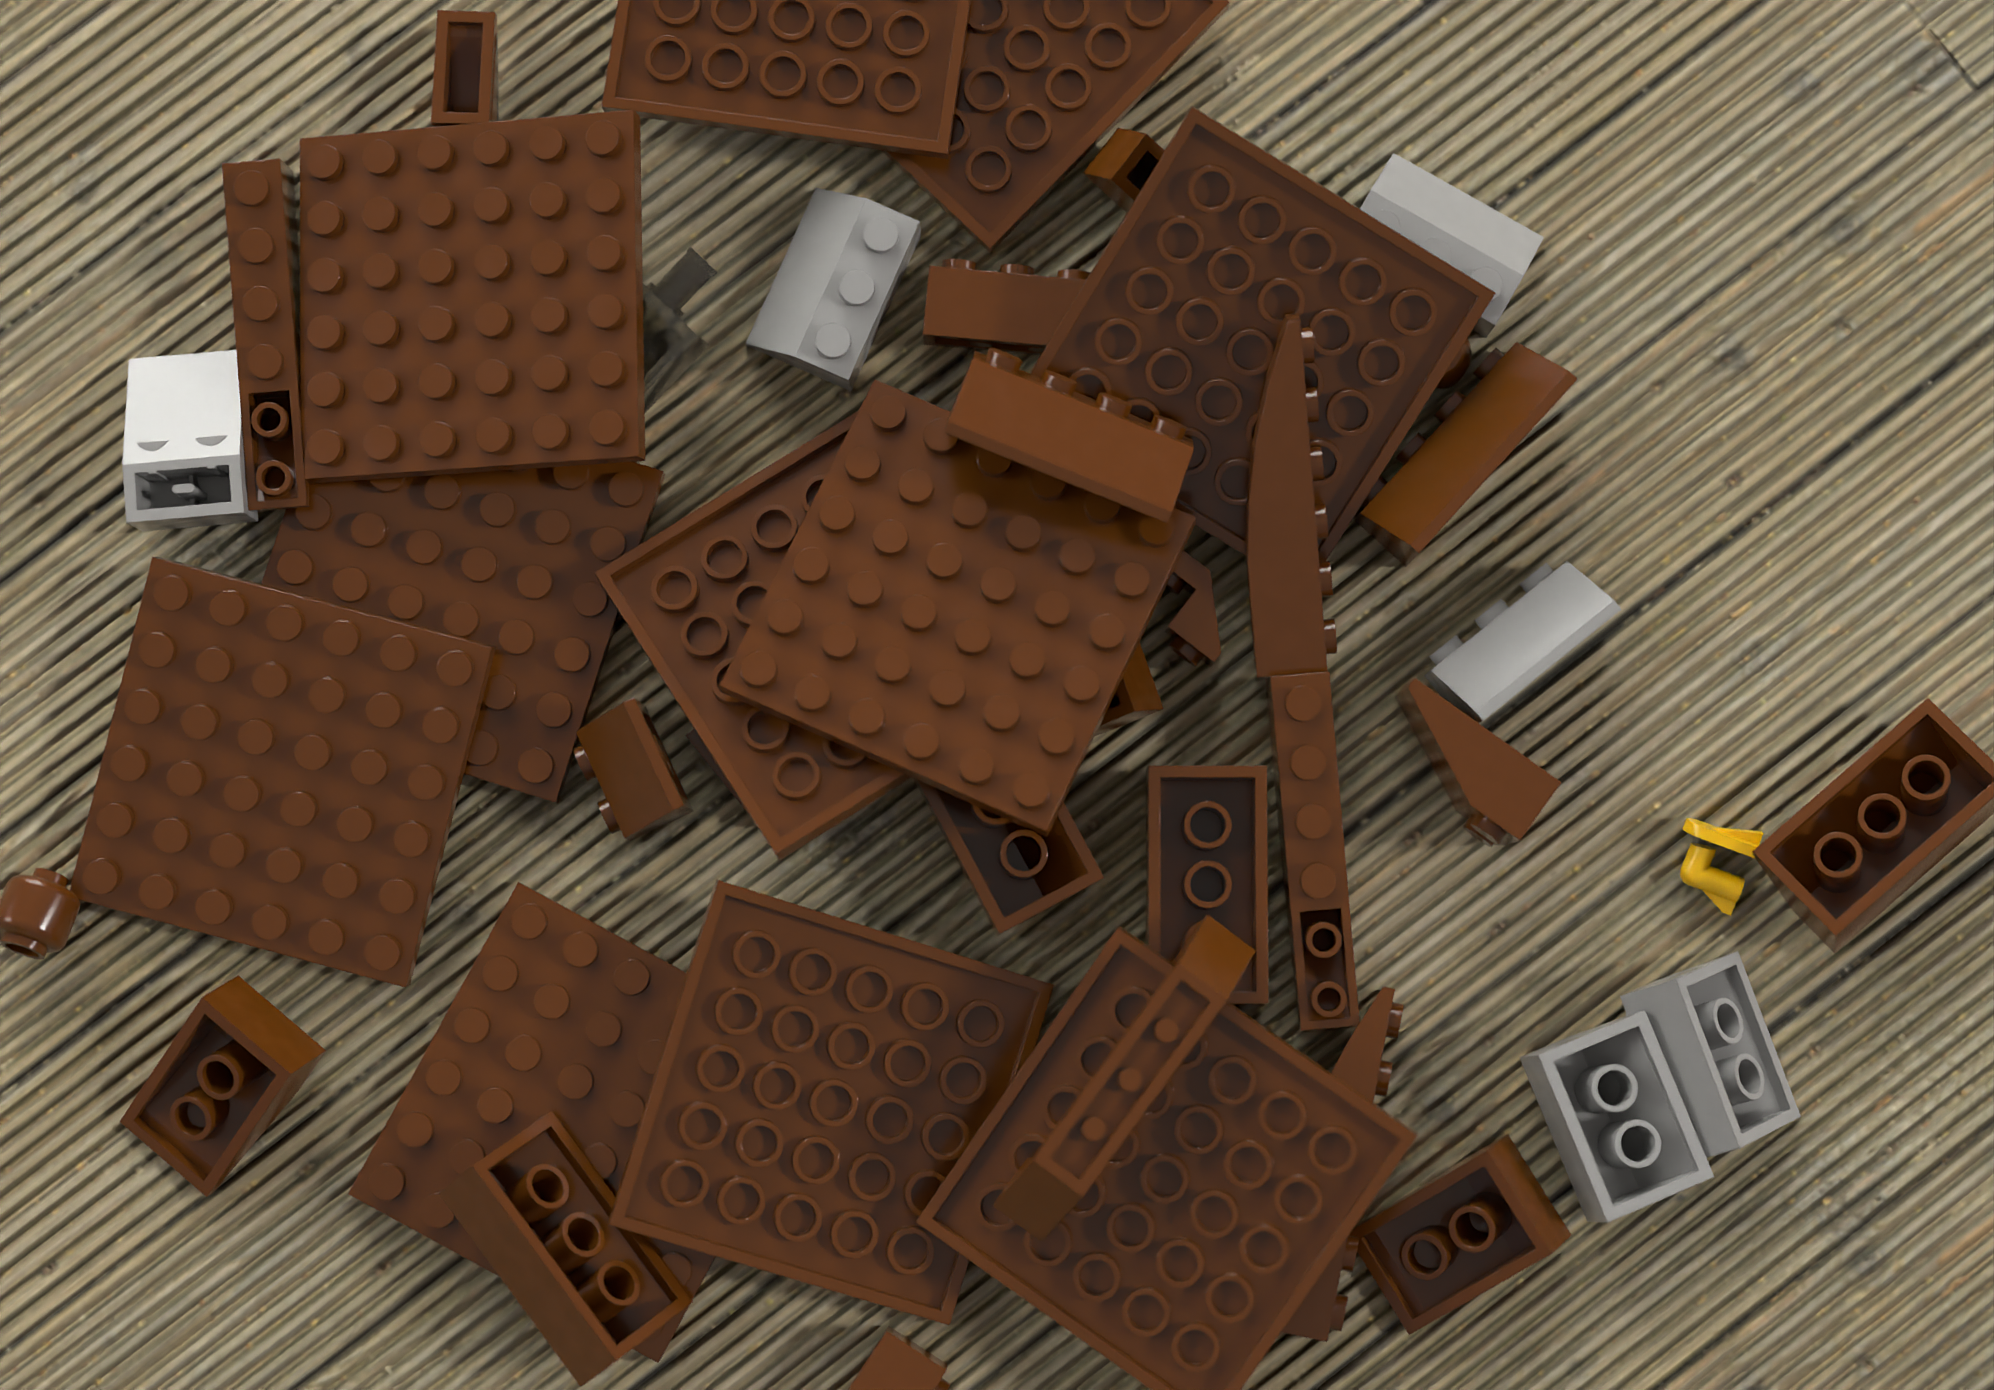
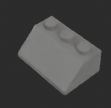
M1395 153L1390 157L1360 208L1495 292L1494 297L1473 328L1474 332L1487 338L1497 324L1544 238Z
M815 188L746 341V346L852 391L921 237L920 221L867 198Z
M1568 561L1555 571L1546 562L1519 584L1526 592L1524 596L1510 607L1501 598L1474 620L1481 628L1478 633L1464 644L1455 635L1429 656L1436 666L1424 676L1441 697L1476 722L1481 723L1622 610L1614 599Z
M1738 951L1653 981L1620 996L1626 1016L1645 1010L1706 1158L1740 1149L1801 1117Z
M1645 1010L1571 1035L1519 1057L1587 1222H1611L1714 1177Z

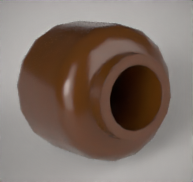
M35 868L33 875H17L10 878L0 899V935L2 936L0 944L12 952L40 960L45 958L46 953L62 950L67 943L80 909L79 898L66 888L69 880L57 872L44 868Z

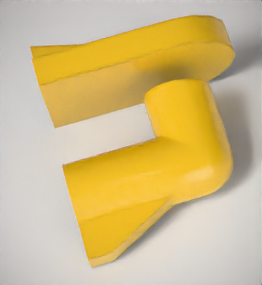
M1686 818L1682 830L1695 837L1755 858L1752 851L1759 846L1764 834L1762 831L1716 827L1692 818ZM1691 843L1680 869L1681 880L1688 886L1702 890L1722 913L1731 916L1735 904L1742 893L1745 878L1710 866L1717 849L1699 843Z

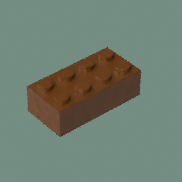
M1148 765L1146 768V945L1172 962L1205 916L1209 915L1256 950L1227 1000L1231 1004H1268L1267 765Z

